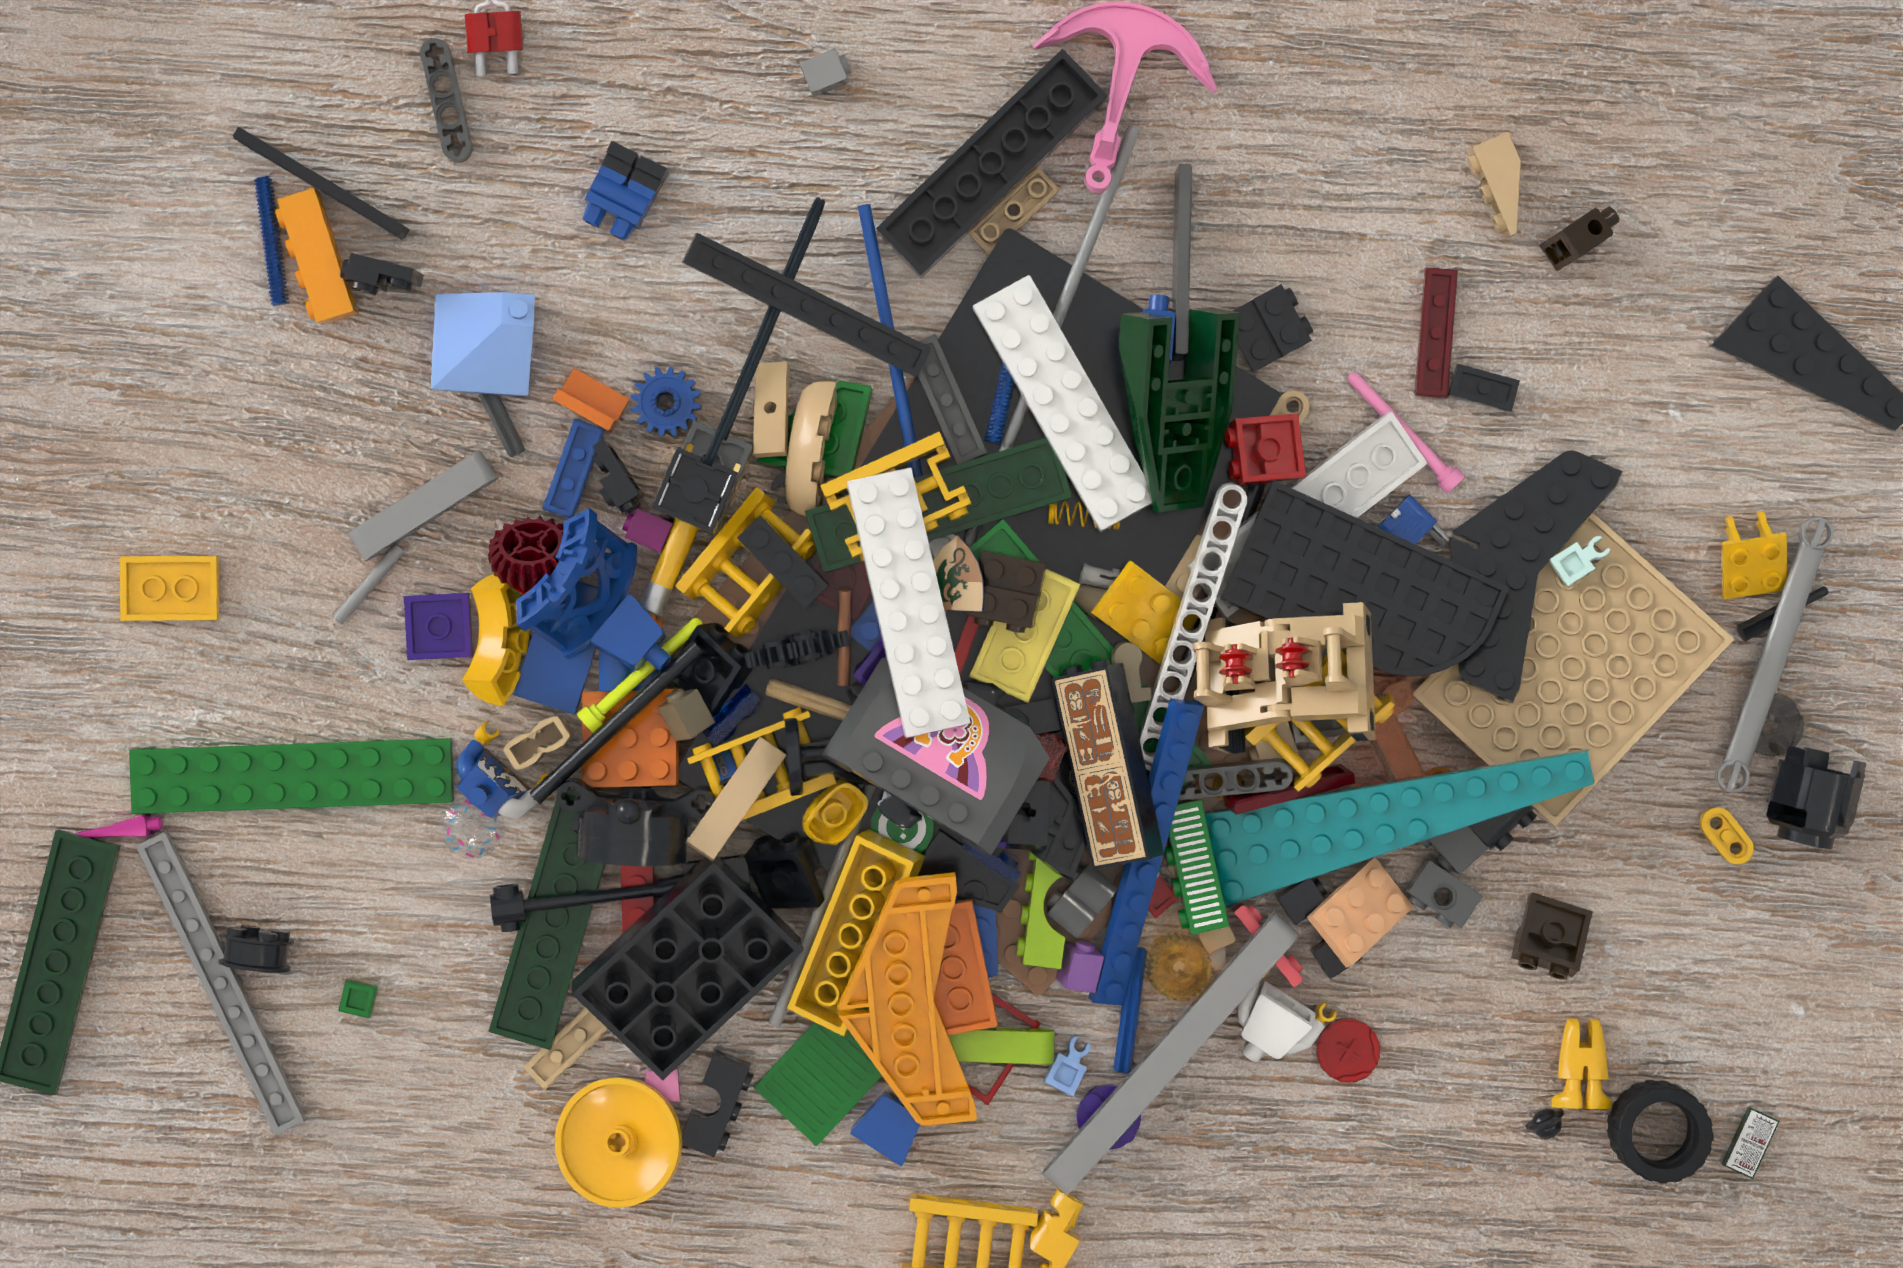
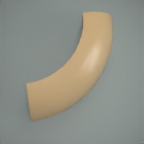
M816 382L808 385L801 392L794 416L786 465L785 500L789 508L803 516H806V510L819 507L823 498V491L820 485L823 484L825 460H822L825 440H829L832 421L837 408L836 382Z

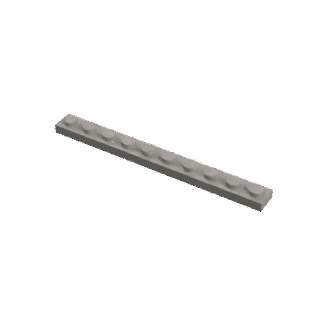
M168 831L136 845L274 1134L277 1135L306 1120L304 1113L234 968L218 963L219 959L224 958L225 949Z

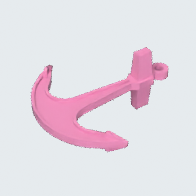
M1105 2L1077 10L1055 24L1040 40L1033 44L1034 49L1037 50L1063 43L1083 33L1095 32L1104 35L1114 47L1115 61L1103 129L1095 135L1089 159L1093 166L1087 170L1085 175V185L1094 193H1102L1110 185L1111 173L1109 169L1115 166L1117 151L1121 141L1117 134L1118 125L1139 62L1145 54L1157 49L1171 51L1179 57L1195 78L1212 93L1217 92L1208 62L1191 34L1166 14L1144 5L1129 2ZM1092 177L1102 178L1103 181L1100 183L1095 182Z

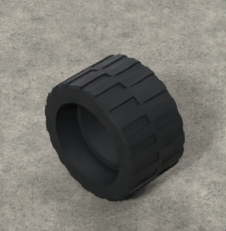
M1645 1080V1082L1631 1085L1629 1089L1624 1090L1620 1097L1614 1101L1610 1115L1608 1114L1607 1136L1610 1139L1612 1150L1624 1165L1648 1181H1657L1665 1184L1667 1182L1682 1181V1179L1695 1174V1171L1704 1165L1707 1156L1710 1155L1712 1150L1711 1145L1712 1141H1714L1713 1124L1706 1108L1695 1096L1668 1081ZM1663 1101L1672 1103L1683 1111L1687 1119V1135L1683 1145L1672 1156L1662 1160H1650L1641 1156L1632 1142V1128L1637 1116L1646 1107L1654 1103Z

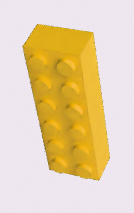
M870 829L856 835L787 1009L842 1036L850 1032L839 1018L838 1012L864 1008L838 1010L837 1005L894 883L901 878L918 876L925 855Z

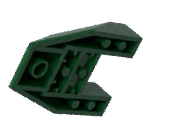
M1212 307L1189 309V337L1184 379L1168 380L1172 317L1146 312L1121 314L1119 351L1135 443L1154 512L1160 513L1204 507L1225 437V429L1228 427L1233 410L1239 312Z

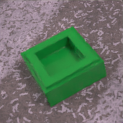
M346 979L338 1011L371 1018L378 986Z

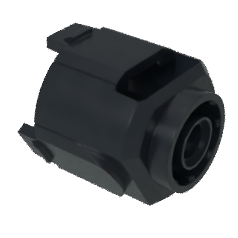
M1789 745L1785 759H1779L1766 813L1770 823L1779 826L1777 837L1818 848L1832 849L1835 838L1840 839L1847 835L1854 822L1865 778L1866 762L1853 761L1851 773L1848 774L1828 769L1829 752L1807 747L1802 749Z

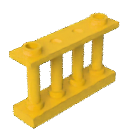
M758 487L753 490L675 585L677 589L694 601L698 597L703 596L731 621L724 629L738 639L753 629L757 617L781 590L783 585L771 573L759 585L731 562V556L739 547H745L737 537L760 515H763L804 560L810 559L817 550L811 531L806 529L802 535H799L772 512V507L776 502ZM723 571L751 595L740 610L710 586L712 579L718 572Z
M1341 649L1342 676L1347 678L1346 649ZM1328 653L1322 658V680L1300 687L1325 686L1323 683L1325 682V677L1328 676ZM1390 693L1381 700L1374 695L1375 723L1378 721L1381 724L1393 714L1395 701ZM1292 718L1291 721L1322 751L1308 765L1276 733V726L1279 723L1245 728V737L1253 746L1260 740L1262 742L1267 741L1298 773L1294 777V788L1298 792L1305 786L1307 788L1313 786L1321 778L1322 774L1320 772L1356 741L1348 733L1347 718L1335 719L1346 732L1333 743L1310 720L1295 721Z
M801 707L783 713L784 719L796 718L798 720L800 745L811 743L802 721L811 717L810 711L802 712ZM782 720L713 748L710 742L692 749L694 755L687 758L689 764L697 761L701 762L712 793L717 799L724 786L723 784L720 785V776L712 755L730 749L738 768L746 757L742 745L745 742L761 737L778 749L772 732L784 728L785 722ZM782 761L774 773L779 784L776 785L778 791L767 796L764 791H761L742 820L834 785L837 779L834 773L809 777L808 780L803 781V794L791 796L789 774L784 761Z
M911 1193L909 1211L915 1212L917 1217L912 1263L902 1262L901 1268H957L962 1222H965L966 1218L978 1219V1224L981 1225L976 1268H989L993 1230L998 1222L1010 1223V1228L1013 1229L1008 1268H1021L1025 1232L1029 1230V1226L1037 1227L1038 1209ZM934 1214L947 1216L946 1220L949 1221L944 1267L925 1265L930 1219L934 1218Z

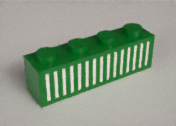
M1202 800L1177 804L1167 839L1169 846L1165 847L1164 853L1167 865H1173L1176 878L1171 879L1174 897H1180L1183 909L1178 910L1181 929L1187 928L1188 934L1193 935L1229 927Z

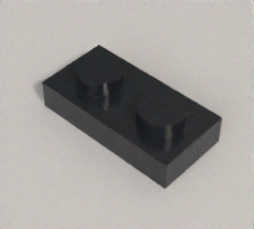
M1456 364L1448 396L1512 412L1520 380Z

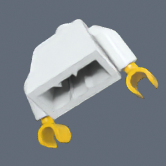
M1264 981L1262 985L1258 982L1238 1005V1022L1243 1026L1241 1036L1249 1042L1243 1049V1054L1249 1060L1258 1062L1264 1053L1269 1054L1275 1059H1280L1285 1054L1292 1055L1306 1050L1313 1045L1323 1031L1325 1021L1330 1022L1336 1018L1337 1011L1332 1010L1327 1017H1324L1322 1010L1327 1005V1002L1317 1004L1313 1012L1268 982Z

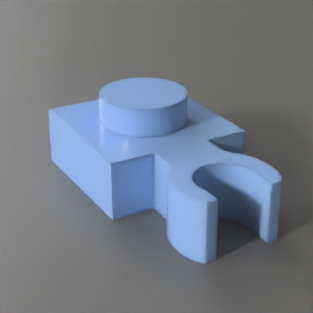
M1076 1036L1069 1040L1066 1056L1060 1053L1056 1054L1054 1063L1051 1064L1043 1080L1044 1083L1069 1096H1074L1087 1067L1079 1062L1082 1057L1088 1054L1091 1047L1090 1043H1086L1084 1049L1081 1052H1077L1074 1048V1043L1078 1038Z

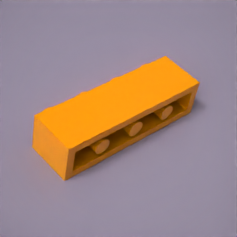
M311 188L277 199L279 209L275 210L281 228L286 227L289 239L285 240L290 257L297 260L299 270H296L295 274L300 288H306L309 300L305 301V305L310 319H316L317 323L325 325L359 314L349 282L340 277L343 262L320 192L315 188Z

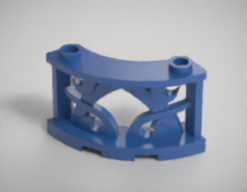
M590 508L564 521L562 541L555 557L559 562L552 574L549 576L546 573L531 590L516 599L517 626L525 632L530 629L559 649L567 659L584 651L589 646L593 635L624 600L631 586L637 566V545L633 542H625L597 521V513ZM606 548L609 549L611 553L605 552ZM596 570L598 576V594L596 598L591 602L574 607L577 598L576 583L580 577L589 576ZM546 617L551 618L547 623L543 621ZM560 624L561 628L564 629L561 633L556 631Z

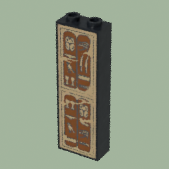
M1109 659L1090 663L1091 670L1083 671L1082 665L1062 669L1064 676L1052 678L1093 870L1149 860L1165 855L1123 663L1111 665Z

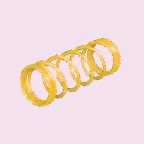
M1066 500L1062 503L1058 520L1057 502L1049 504L1048 524L1053 525L1054 518L1055 524H1059L1066 503L1068 525H1072L1079 504L1082 527L1085 526L1089 512L1087 510L1083 523L1082 506L1079 501L1074 507L1071 522L1069 506ZM1120 522L1114 524V526H1113V529H1114V530H1115V529H1116V530L1119 529V527H1120Z

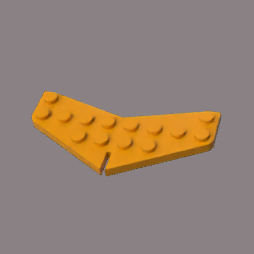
M955 872L905 877L894 883L837 1005L838 1010L868 1007V1009L839 1011L838 1016L914 1120L924 1126L977 1120L974 1098L934 1002L952 908H954L957 895Z

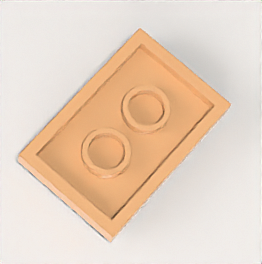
M1373 857L1368 859L1307 916V919L1347 968L1356 963L1414 906L1379 861Z

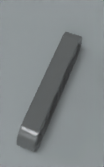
M430 38L422 44L420 56L441 147L448 159L456 163H462L471 156L473 145L449 46L443 40ZM436 45L439 50H444V53L439 55L441 66L445 67L448 65L449 69H438L431 73L430 69H437L434 59L428 57L427 54L431 53L432 47ZM441 76L449 77L452 82L451 89L444 94L436 92L434 88L435 80ZM449 107H453L459 112L458 121L452 125L444 124L441 119L442 112ZM463 128L462 133H456L459 142L466 144V147L462 148L461 155L457 156L454 151H449V147L454 146L452 135L448 134L445 136L444 132Z
M1280 758L1187 767L1184 781H1195V774H1200L1199 786L1201 790H1195L1196 784H1189L1186 786L1185 791L1180 792L1179 799L1282 790L1290 785L1293 778V769L1286 760ZM1264 767V774H1271L1274 772V767H1280L1281 772H1287L1288 775H1284L1281 782H1277L1274 776L1265 777L1264 781L1266 784H1260L1261 773L1259 768ZM1243 769L1251 770L1255 775L1254 783L1248 786L1240 784L1237 780L1239 771ZM1215 772L1220 774L1223 779L1222 786L1216 789L1208 787L1205 783V776L1208 773Z

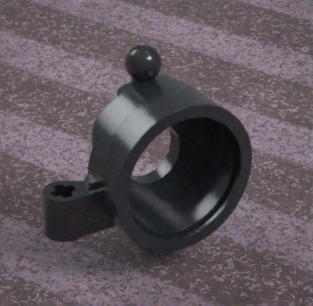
M578 778L566 780L560 786L556 795L557 802L563 809L583 812L571 822V830H578L577 857L596 863L641 867L670 866L686 862V841L695 830L687 818L702 819L716 800L711 788L707 786H698L675 799L659 798L651 787H626L618 795L601 794ZM571 787L576 788L575 793L580 792V796L575 801H570V796H565V792H568ZM699 795H704L705 801L710 802L711 805L707 804L705 809L702 810L699 809L698 803H694V800H697Z

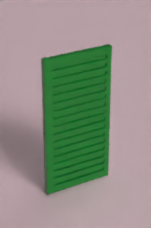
M814 1022L754 1086V1089L800 1130L814 1146H818L882 1075L850 1032L842 1036Z

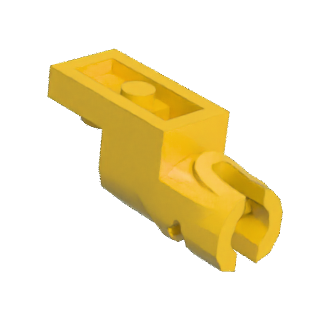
M1057 1188L1050 1203L1058 1211L1044 1210L1037 1221V1227H1034L1030 1233V1249L1049 1260L1047 1264L1042 1262L1039 1268H1065L1080 1242L1079 1235L1070 1231V1228H1075L1084 1203L1070 1193L1065 1195Z

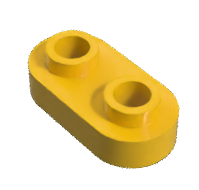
M1710 807L1701 814L1699 819L1700 830L1725 861L1740 865L1750 860L1754 852L1753 842L1726 809ZM1713 817H1718L1720 824L1717 828L1713 829L1710 826V821ZM1733 842H1737L1740 846L1739 851L1735 854L1730 851V846Z

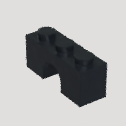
M760 515L737 537L804 608L830 585L808 561L804 560L790 546L785 537L763 515Z
M1310 878L1290 885L1275 895L1291 922L1297 925L1307 919V916L1325 900L1323 897L1328 893L1318 878L1313 881ZM1324 939L1309 949L1329 979L1347 969Z
M715 1050L702 1084L714 1088L719 1093L721 1106L713 1113H702L692 1109L682 1133L683 1146L711 1157H715L717 1150H725L731 1134L725 1131L729 1119L736 1121L742 1103L737 1102L741 1090L748 1091L754 1073L749 1072L751 1063Z

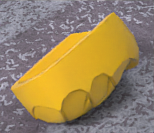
M839 779L836 781V784L827 787L810 803L802 818L803 831L810 839L817 843L837 845L851 833L861 820L868 807L867 797L853 783Z

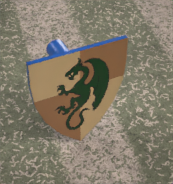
M957 535L940 550L933 560L944 610L983 612L984 579L979 562L971 548Z

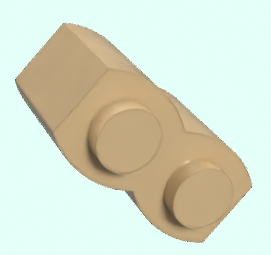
M563 715L549 717L539 722L531 732L513 738L507 743L503 751L515 770L524 769L536 764L547 752L565 746L572 739L574 733Z

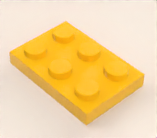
M120 556V621L220 620L219 556Z
M1129 560L1091 613L1161 664L1182 599ZM1195 614L1187 615L1183 620V627L1190 630L1199 616Z

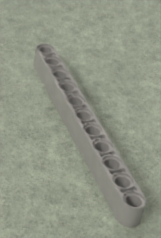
M1275 912L1268 917L1051 1160L1042 1172V1175L1065 1195H1068L1298 938L1299 933Z

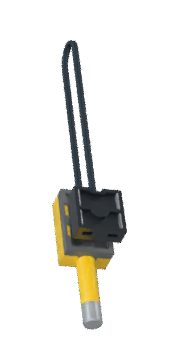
M817 197L814 200L782 275L793 280L795 279L825 205L824 199ZM771 306L767 309L717 430L693 420L682 449L677 447L653 503V509L675 518L640 602V605L646 611L657 616H661L698 529L700 528L714 535L720 532L753 454V445L732 437L729 433L781 312Z

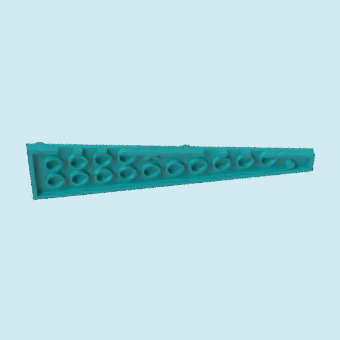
M1588 749L1319 793L1237 815L1229 809L1204 812L1226 907L1592 785L1595 780Z

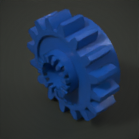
M670 366L666 374H663L659 367L655 368L656 376L654 377L644 373L643 375L647 382L644 385L636 382L635 386L640 390V393L631 395V399L638 401V405L631 409L632 412L641 413L642 415L637 420V423L641 425L648 422L647 432L649 433L658 428L660 437L665 436L666 430H670L674 437L677 436V429L680 427L688 431L687 422L689 420H698L693 414L694 410L702 409V405L695 403V398L701 396V392L692 391L691 389L696 382L693 379L685 382L686 373L684 371L675 376L674 368ZM666 393L672 394L675 398L674 406L666 411L661 410L658 406L659 398Z

